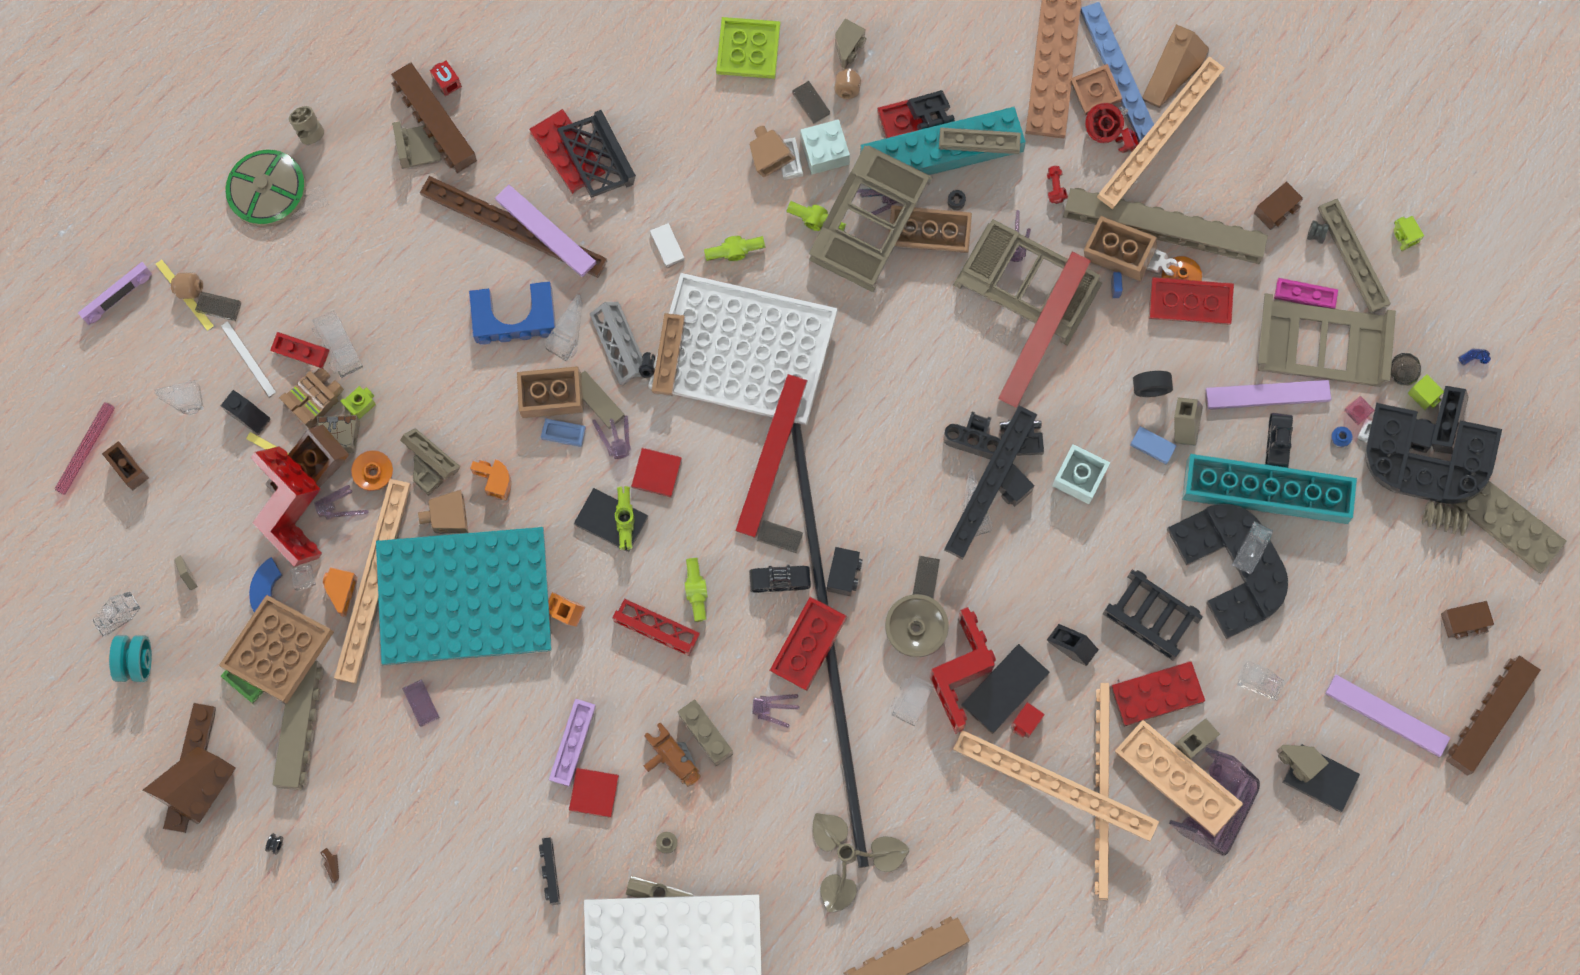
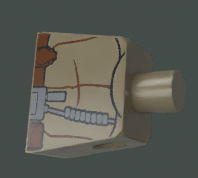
M357 415L317 417L318 426L324 425L348 453L355 452L360 427V420Z

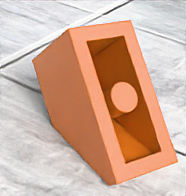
M330 567L329 572H326L324 575L323 585L337 612L342 617H346L358 577L354 573Z

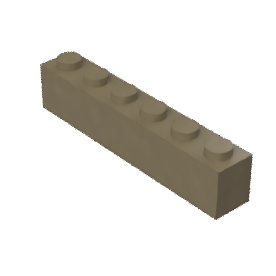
M318 661L313 663L284 707L272 784L276 788L302 790L303 785L307 783L308 775L305 769L306 764H309L311 752L308 749L309 743H312L314 738L312 723L317 718L315 704L320 698L318 684L319 680H322L324 669Z

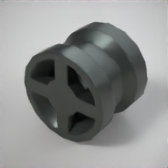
M1313 220L1307 239H1315L1318 243L1323 244L1329 225H1321Z

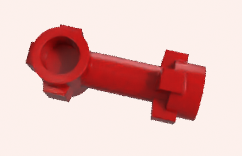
M1059 166L1049 167L1047 178L1049 180L1052 179L1053 191L1048 192V198L1052 204L1064 202L1068 198L1066 189L1064 187L1061 188L1060 176L1063 175V172Z

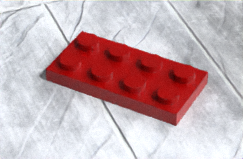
M561 109L531 127L529 131L573 194L585 185L557 132V128L572 123L565 111ZM572 131L564 133L566 138L575 140L577 133ZM579 135L577 142L587 145L583 137ZM575 146L573 151L576 155L583 157L586 150ZM588 151L586 158L596 162L597 158L594 153ZM583 163L582 169L592 174L594 166ZM596 168L594 175L600 177L604 175L606 172L605 170Z
M1153 277L1151 280L1149 319L1231 325L1234 283Z
M809 597L769 671L808 691L843 627L847 616Z
M1192 661L1110 686L1124 727L1205 702Z

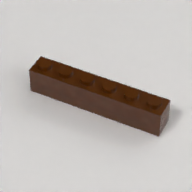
M412 62L392 73L393 82L391 84L397 93L401 92L403 95L402 101L407 108H412L414 111L412 115L417 123L421 122L425 125L423 131L428 138H434L436 142L433 145L439 154H444L446 157L444 161L449 169L453 168L458 173L477 161L475 152Z
M1520 655L1514 659L1510 658L1503 667L1506 671L1502 676H1497L1492 684L1494 689L1491 693L1487 692L1481 700L1483 703L1480 710L1476 709L1470 717L1472 722L1459 733L1458 736L1461 739L1457 744L1453 743L1447 751L1449 757L1446 761L1467 776L1474 773L1541 671V669Z

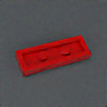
M280 332L276 333L270 349L274 353L323 369L330 351L325 347Z

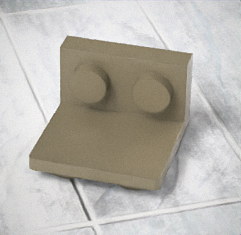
M400 121L392 123L402 169L441 161V154L438 153L433 145L436 141L433 137L428 138L423 131L425 125L406 129L402 128Z

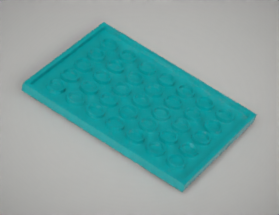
M544 527L376 541L381 664L383 666L552 651Z

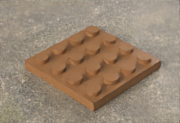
M266 595L219 666L287 704L334 632L328 627Z

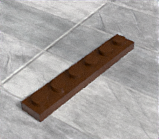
M193 703L180 760L196 747L206 750L216 707ZM168 807L163 829L186 833L189 819Z

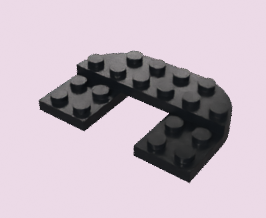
M1376 403L1365 456L1371 475L1380 485L1395 493L1445 504H1457L1468 501L1483 491L1494 470L1502 429L1460 420L1450 462L1409 453L1418 411Z
M1216 504L1206 507L1205 510L1167 528L1186 566L1225 547L1244 581L1243 584L1206 602L1226 639L1267 620L1283 604L1288 591L1286 568L1262 524L1248 510L1233 504Z

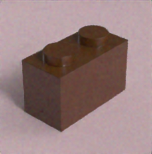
M1286 181L1257 206L1254 214L1270 230L1275 226L1280 227L1287 220L1285 217L1290 213L1294 215L1300 210L1303 197Z
M119 441L102 453L132 491L149 479L144 470Z
M1487 601L1447 609L1441 614L1448 638L1455 637L1456 640L1466 638L1469 633L1473 632L1476 635L1488 633V629L1494 625Z

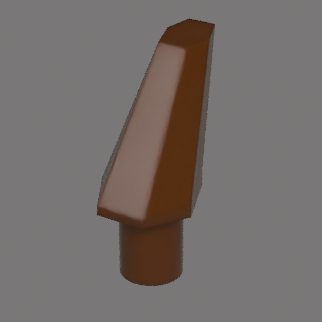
M325 848L320 854L325 859L323 865L334 884L339 879L337 854L332 855L328 848Z

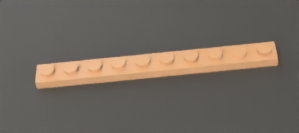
M1210 56L1206 59L1097 196L1099 200L1111 209L1117 205L1225 68Z
M394 479L389 480L334 676L336 680L353 684L357 682L379 603L376 541L397 538L411 487L410 483Z
M1100 683V689H1096V702H1100V710H1096V723H1100V731H1096V744H1100V752H1096V765H1100V774H1096V786L1100 787L1101 795L1109 798L1110 686L1109 683ZM1095 817V829L1099 830V838H1095V851H1099V860H1095V873H1099V882L1095 881V895H1099V900H1108L1109 823Z
M962 730L953 750L1149 842H1151L1158 827L1159 821Z

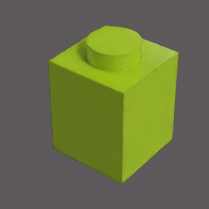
M1426 374L1410 389L1408 394L1426 410L1430 406L1432 408L1436 407L1442 401L1440 396L1444 393V390Z

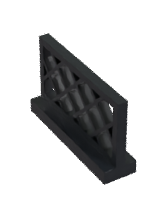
M602 110L594 112V115L557 128V132L591 198L624 185L626 188L634 185L636 175ZM591 123L594 128L593 134L583 131V126ZM572 131L577 133L575 140L566 138L564 133ZM579 135L591 138L588 145L577 142ZM593 139L602 143L603 147L601 150L590 147ZM575 146L586 150L583 157L574 153ZM588 151L599 155L596 162L586 158ZM601 156L610 159V167L599 163ZM583 163L594 166L592 174L583 171ZM596 168L608 171L605 179L594 175ZM613 173L619 176L620 181L612 182L607 179L609 174ZM592 179L603 183L602 187L593 190L590 185Z

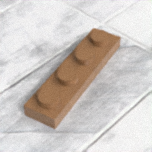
M664 313L651 390L654 394L673 396L685 315Z

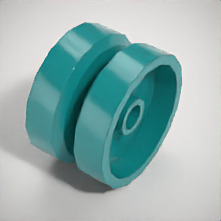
M116 635L111 642L109 654V669L112 680L114 682H127L131 678L133 682H146L150 676L152 664V649L149 637L146 635H135L130 639L127 635Z

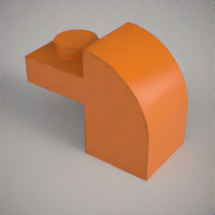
M496 459L493 467L486 461L480 460L479 463L473 461L470 467L472 473L488 478L484 489L486 494L507 501L512 481L506 466Z
M552 592L549 598V614L552 615L551 617L577 627L585 606Z

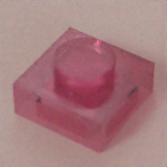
M1359 396L1344 411L1359 425L1375 410L1362 396Z

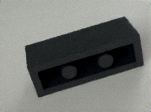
M1445 386L1431 442L1433 450L1436 452L1453 453L1459 422L1464 419L1469 398L1467 390L1464 388Z

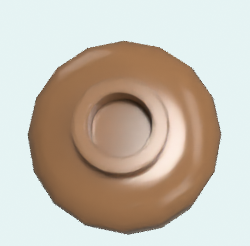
M852 69L840 71L835 80V93L846 100L855 98L860 91L861 77Z
M193 272L177 273L171 280V290L179 299H194L202 292L203 281Z

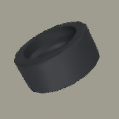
M1147 371L1133 377L1135 395L1139 397H1157L1171 393L1173 391L1171 373L1168 371Z

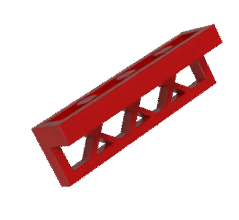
M625 598L619 610H616L612 617L615 623L687 656H690L700 636L699 632ZM626 605L634 608L637 616L630 617L623 614ZM648 615L652 616L656 624L649 626L643 623L641 618ZM669 624L673 626L675 633L669 635L661 631L660 626ZM687 632L694 637L689 644L680 640L678 635Z

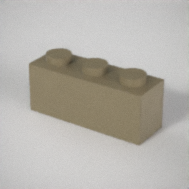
M695 699L678 711L679 717L715 766H718L733 755V750Z

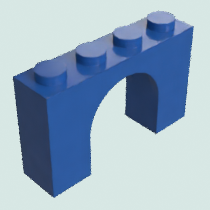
M550 281L530 284L532 308L527 318L517 324H505L495 318L492 294L489 288L470 290L472 329L475 342L486 345L490 344L491 341L509 342L511 339L517 338L529 340L534 336L547 338L551 337L552 334H557L553 292Z

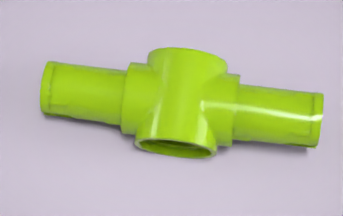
M790 201L786 210L787 213L802 218L804 225L814 231L822 229L828 216V211L822 206L812 205L811 207H805L793 201ZM841 222L838 229L844 231L846 223Z
M731 236L726 238L720 246L704 249L706 261L723 257L725 259L728 258L729 261H739L744 259L745 254H748L749 251L766 247L763 236L747 240L741 236Z
M621 486L617 487L618 505H616L615 512L617 531L619 532V549L625 550L626 543L627 550L633 549L632 531L634 530L635 519L633 505L630 504V487L624 486L623 493ZM628 514L630 519L627 522H622L619 520L620 516Z
M698 558L686 559L688 578L684 582L687 601L689 600V603L692 604L694 622L706 621L704 604L706 598H708L706 581L703 579V576H700Z

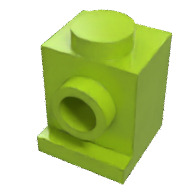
M1413 216L1408 218L1401 217L1394 222V235L1402 243L1401 251L1420 243L1423 239L1424 234Z
M359 386L349 396L341 400L346 410L351 415H357L358 419L362 418L376 405L372 399L374 395L367 387L363 390Z

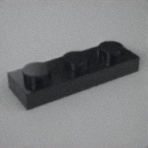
M551 837L542 838L539 852L540 857H544L545 866H542L543 879H547L548 887L544 888L546 901L550 900L551 905H558L561 902L553 840Z

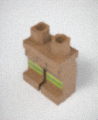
M320 368L314 373L309 371L287 394L283 393L279 397L309 429L317 423V417H323L333 405L339 402L337 397L344 390L336 380L328 387L323 384L331 377L324 368Z

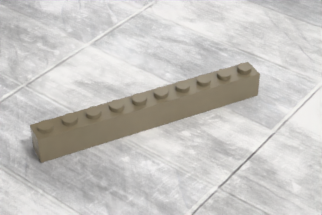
M1070 188L1063 215L1064 218L1096 225L1100 216L1153 235L1160 241L1260 264L1263 259L1268 235L1263 234L1261 231L1244 230L1240 226H1228L1220 221L1211 222L1199 216L1190 217L1178 211L1169 212L1161 207L1152 208L1140 202L1131 203L1123 198L1111 209L1097 198L1098 192L1089 193L1082 188Z

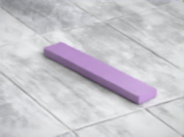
M510 185L495 197V200L581 277L596 264V261Z
M1329 380L1212 387L1205 390L1207 410L1331 401Z
M1338 675L1333 677L1325 692L1331 698L1438 757L1442 755L1450 740V737Z

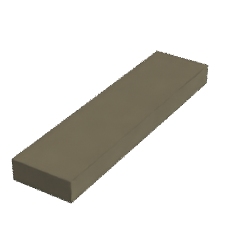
M940 128L939 149L1019 154L1021 133Z

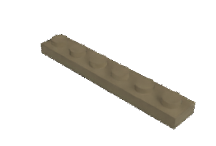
M1338 198L1319 205L1318 210L1325 224L1329 225L1328 230L1370 313L1389 307L1391 303Z

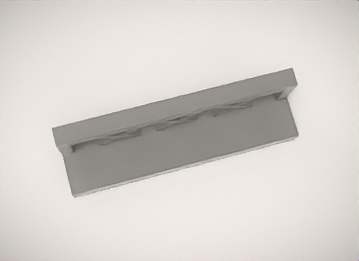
M604 302L592 311L590 316L620 385H624L634 377H642L639 373L642 355L619 302ZM601 312L604 314L603 323L600 322L598 317ZM608 329L612 333L611 341H608L607 338ZM615 347L619 349V359L614 355ZM623 365L626 366L629 372L625 377L622 373Z

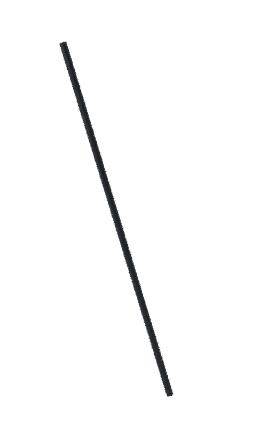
M794 423L791 433L816 596L818 601L829 606L801 424ZM833 643L826 656L854 843L856 850L867 853L835 643ZM857 855L858 868L868 867V857Z

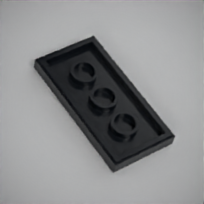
M1018 644L961 706L993 734L1050 672Z

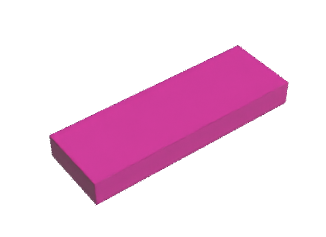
M1278 278L1274 299L1335 309L1338 289Z

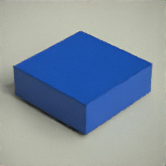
M1113 272L1111 278L1112 298H1120L1122 294L1121 272Z

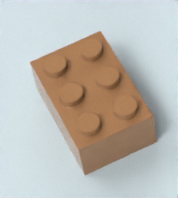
M1100 216L1085 246L1084 257L1091 260V263L1114 272H1121L1122 275L1141 281L1157 249V237Z
M578 366L517 372L518 407L522 418L584 413L582 376Z

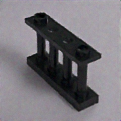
M1132 569L1128 575L1132 582L1117 604H1108L1103 615L1174 661L1181 651L1177 648V643L1191 622L1194 621L1198 624L1203 616L1196 607L1187 606L1149 581L1143 572ZM1140 585L1150 593L1136 614L1130 617L1124 613V607ZM1158 597L1167 603V606L1153 627L1148 629L1142 625L1141 620ZM1174 609H1176L1185 617L1170 640H1164L1160 637L1159 632Z

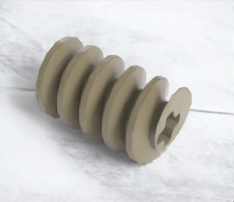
M1429 501L1423 513L1422 524L1427 521L1428 528H1430L1433 523H1436V530H1439L1441 525H1444V532H1447L1452 527L1453 534L1460 529L1461 536H1464L1469 525L1470 514L1467 515V510L1465 509L1459 512L1457 507L1451 510L1449 505L1443 508L1440 503H1437L1434 507V502Z

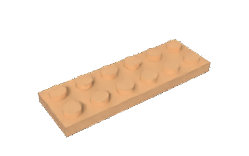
M1144 720L1115 750V753L1214 837L1243 805L1240 800Z

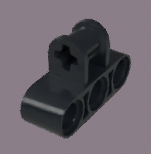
M974 411L971 412L967 427L949 424L945 428L943 437L945 444L949 447L986 459H991L994 454L987 446L992 444L997 447L1000 439L987 434L992 417L979 416ZM955 432L959 437L952 439L948 436V433ZM974 438L978 441V444L971 445L967 440Z
M1270 414L1265 465L1289 467L1290 449L1292 447L1291 436L1293 432L1292 415Z
M769 566V568L749 570L750 591L753 593L797 591L811 588L809 566Z

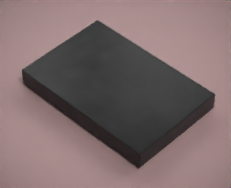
M593 488L574 525L619 548V532L617 531L615 520L618 500ZM633 508L635 522L633 525L634 530L632 531V546L648 519L647 514ZM623 514L622 516H620L619 520L622 522H627L630 519V516L628 514ZM625 543V550H624V551H626V552L629 553L630 550H627V545H626V543Z
M1324 755L1322 756L1328 761V764L1306 783L1304 780L1300 781L1293 774L1294 770L1290 766L1282 783L1340 813L1343 811L1360 776L1359 773Z

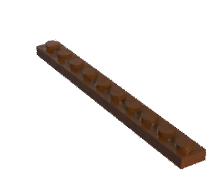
M431 176L427 178L420 191L421 196L564 262L509 212ZM579 246L596 261V264L587 273L599 278L607 263V258Z

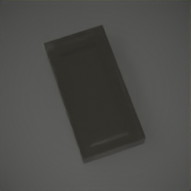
M810 81L792 90V94L813 124L830 115V110Z
M201 292L195 311L236 322L241 301Z
M763 520L757 541L797 553L803 532Z
M919 556L912 595L920 594L933 599L940 559Z

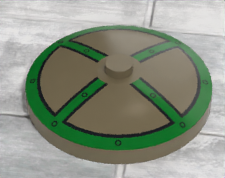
M259 150L246 155L234 165L226 181V199L232 211L245 223L257 227L275 226L291 218L301 207L306 194V179L298 163L289 155L277 150Z

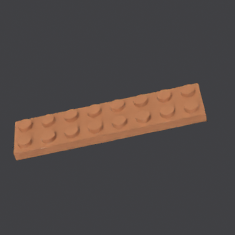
M1041 0L1025 134L1065 139L1072 85L1070 79L1073 76L1081 0Z

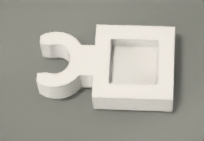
M1156 250L1147 270L1159 274L1161 269H1163L1167 275L1173 276L1174 273L1168 268L1171 265L1178 267L1179 264L1173 258L1167 259L1166 253Z

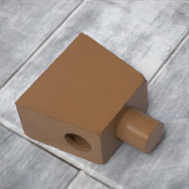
M759 126L754 130L757 138L751 141L749 145L755 168L761 176L766 177L796 159L795 155L774 129L767 132L765 126Z
M461 490L430 499V510L418 512L419 523H431L435 533H468L465 501Z

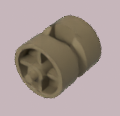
M302 106L290 114L289 122L303 144L316 143L323 137L324 129L311 107Z

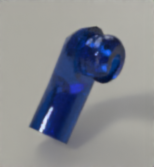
M1472 348L1459 356L1458 359L1462 365H1466L1474 359H1479L1480 363L1487 364L1490 362L1491 357L1486 349Z

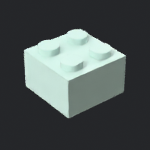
M839 119L800 130V140L811 175L850 165V153Z
M1073 444L1052 486L1090 504L1110 462Z

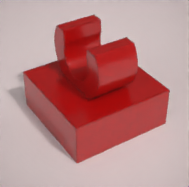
M1126 128L1121 131L1122 136L1115 139L1118 144L1124 142V146L1118 149L1121 153H1125L1128 150L1133 152L1139 144L1135 132Z

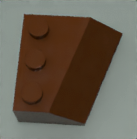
M196 747L142 791L194 823L199 824L236 767L222 758Z

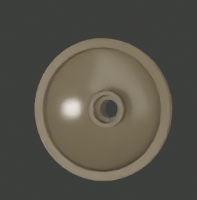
M920 594L908 595L896 601L888 611L885 621L886 635L891 645L900 653L910 657H925L936 652L945 642L949 629L948 617L943 607L931 597ZM919 626L920 631L914 632L912 627Z

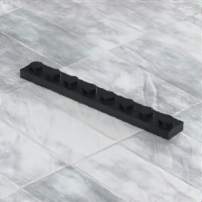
M1020 405L1018 406L944 551L963 560L1037 417L1036 413Z

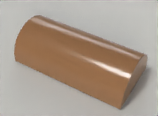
M891 205L890 223H895L903 206ZM915 207L895 247L968 253L972 213Z

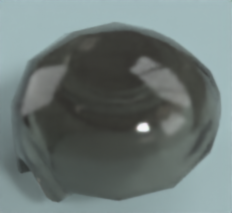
M1400 353L1394 356L1391 364V378L1393 381L1401 386H1410L1417 382L1421 375L1419 359L1411 353Z

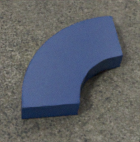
M272 557L262 563L252 578L249 598L253 612L257 610L266 595L272 597V590L276 581L283 576Z

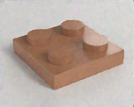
M1108 64L1070 79L1085 116L1097 104L1110 103L1114 105L1122 102L1123 98Z

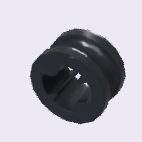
M960 190L950 192L948 195V206L953 210H960L964 207L966 202L965 194ZM955 196H958V199H962L958 204L955 201L952 202Z
M272 833L266 843L265 851H272L273 854L277 855L282 847L284 838L282 836L276 837V834Z

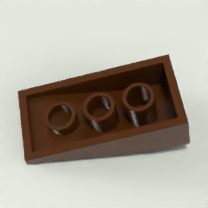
M324 425L308 429L288 456L298 463L302 470L314 479L316 485L320 488L339 469L349 454ZM270 478L265 483L274 494L278 486Z

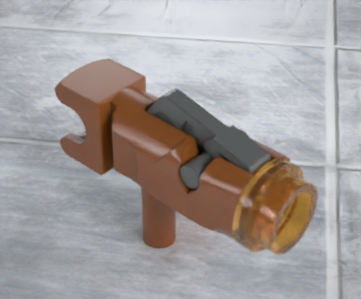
M658 723L657 727L660 731L658 737H652L649 733L644 735L658 754L643 766L649 772L659 763H666L669 766V771L679 777L682 784L690 787L700 779L701 775L698 768H696L686 743H676L663 724Z

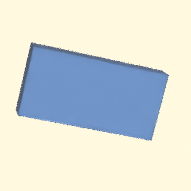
M545 418L541 439L582 447L586 426Z
M1141 426L1130 446L1166 465L1177 446Z

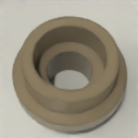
M663 832L656 839L658 850L665 854L672 853L678 844L676 836L671 832ZM664 839H670L671 843L669 846L663 845Z

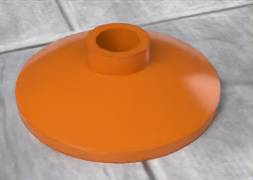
M1177 256L1173 258L1179 264L1178 267L1174 265L1169 266L1168 269L1172 270L1173 276L1167 275L1162 269V278L1202 281L1200 266L1189 257ZM1179 271H1185L1186 275H1181Z
M375 450L366 451L354 460L351 469L352 478L364 490H379L385 487L392 478L393 465L384 453ZM372 470H377V474L374 476H371L370 472Z

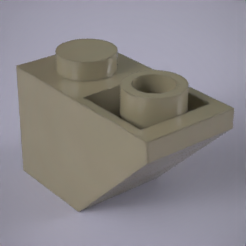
M846 18L835 33V45L841 66L844 69L849 63H853L857 55L856 51L858 48H862L867 40L865 37L866 29Z
M1180 397L1177 399L1174 415L1175 443L1196 446L1203 409L1198 399Z
M1205 718L1178 740L1174 746L1189 759H1192L1217 738L1220 733Z
M1282 745L1276 750L1279 753V759L1284 764H1289L1294 770L1293 774L1300 781L1304 780L1305 783L1311 780L1328 764V761L1315 747Z

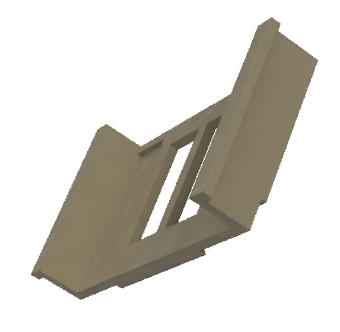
M869 145L864 146L809 252V261L874 292L880 273L926 185L930 184L933 177ZM861 184L904 205L894 224L852 204ZM848 209L891 230L881 250L838 229Z
M992 219L987 224L953 286L959 289L965 286L1036 324L1049 296L1041 310L1021 299L1043 259L1061 268H1064L1068 259ZM1018 246H1021L1038 255L1016 296L996 285ZM1086 269L1054 333L1061 337V343L1067 346L1102 285V282L1099 281L1101 275L1089 269Z
M1265 293L1258 354V371L1381 387L1385 381H1390L1396 311L1387 310L1384 315L1286 303L1273 301V294ZM1300 319L1321 322L1317 367L1296 364ZM1328 323L1350 326L1346 371L1324 368Z

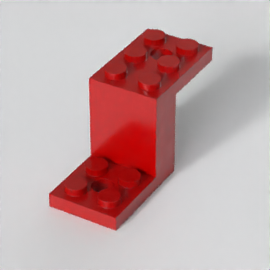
M280 446L254 452L251 459L278 488L252 523L293 566L319 559L322 552L314 542L304 535L302 529L295 524L321 489L316 485L314 479L309 477L302 470L301 466L288 456L287 451Z
M969 607L960 610L958 621L972 652L932 668L929 676L955 734L964 730L967 716L963 708H958L957 701L959 700L954 689L991 673L996 661L993 651L988 650L985 644L987 642L983 630L979 631L976 625L978 623L977 616L974 611L970 612Z

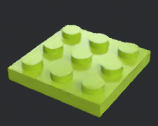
M722 17L716 74L775 79L780 21Z

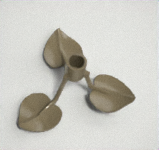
M816 813L814 816L813 836L816 844L827 852L832 851L838 846L837 855L842 861V878L837 874L829 875L822 881L820 887L822 900L826 910L830 913L845 909L856 897L857 887L853 880L846 879V866L853 863L857 855L869 858L874 857L873 862L878 870L892 872L900 867L909 853V848L905 843L888 836L879 837L872 842V854L859 850L855 851L852 845L840 843L846 840L848 836V826L842 818Z

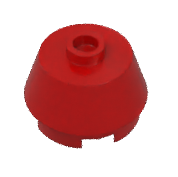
M1097 104L1090 109L1086 116V131L1093 140L1099 143L1112 142L1119 137L1124 128V117L1121 111L1113 104Z

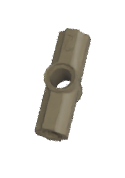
M633 876L630 877L626 890V895L636 898L654 897V892L659 888L665 890V897L694 895L693 893L665 886L662 883H654Z

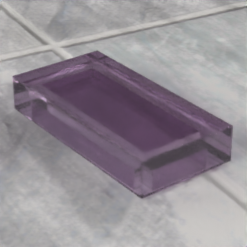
M422 679L402 688L420 727L440 718Z

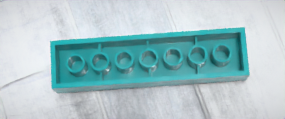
M1014 106L861 144L860 153L864 146L869 145L927 175H933L1013 155L1008 153L939 149L940 128L1021 133L1020 153L1024 152L1026 141Z
M1190 454L1186 461L1182 500L1213 505L1233 504L1247 510L1348 524L1354 515L1357 478Z

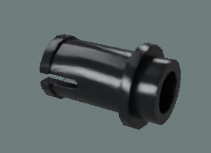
M650 352L643 354L642 364L639 366V373L644 378H650L655 372V355L652 354L650 359Z

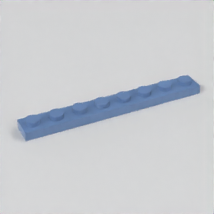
M1100 2L1082 7L1080 10L1103 64H1108L1123 98L1121 102L1122 107L1140 143L1154 126L1152 118Z

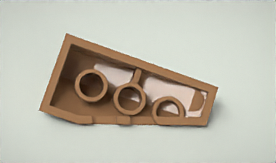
M1176 24L1144 92L1143 101L1160 108L1201 67L1209 48L1195 32Z

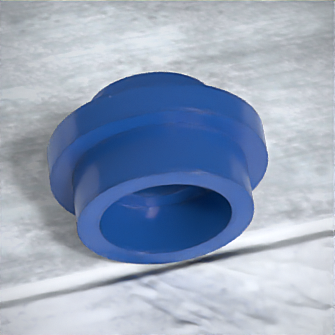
M1342 426L1334 429L1331 435L1333 443L1339 447L1348 446L1353 438L1352 432ZM1343 433L1346 439H1341L1339 434Z

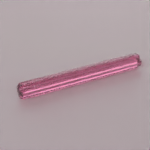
M104 402L55 486V491L63 495L67 493L115 409L113 405Z

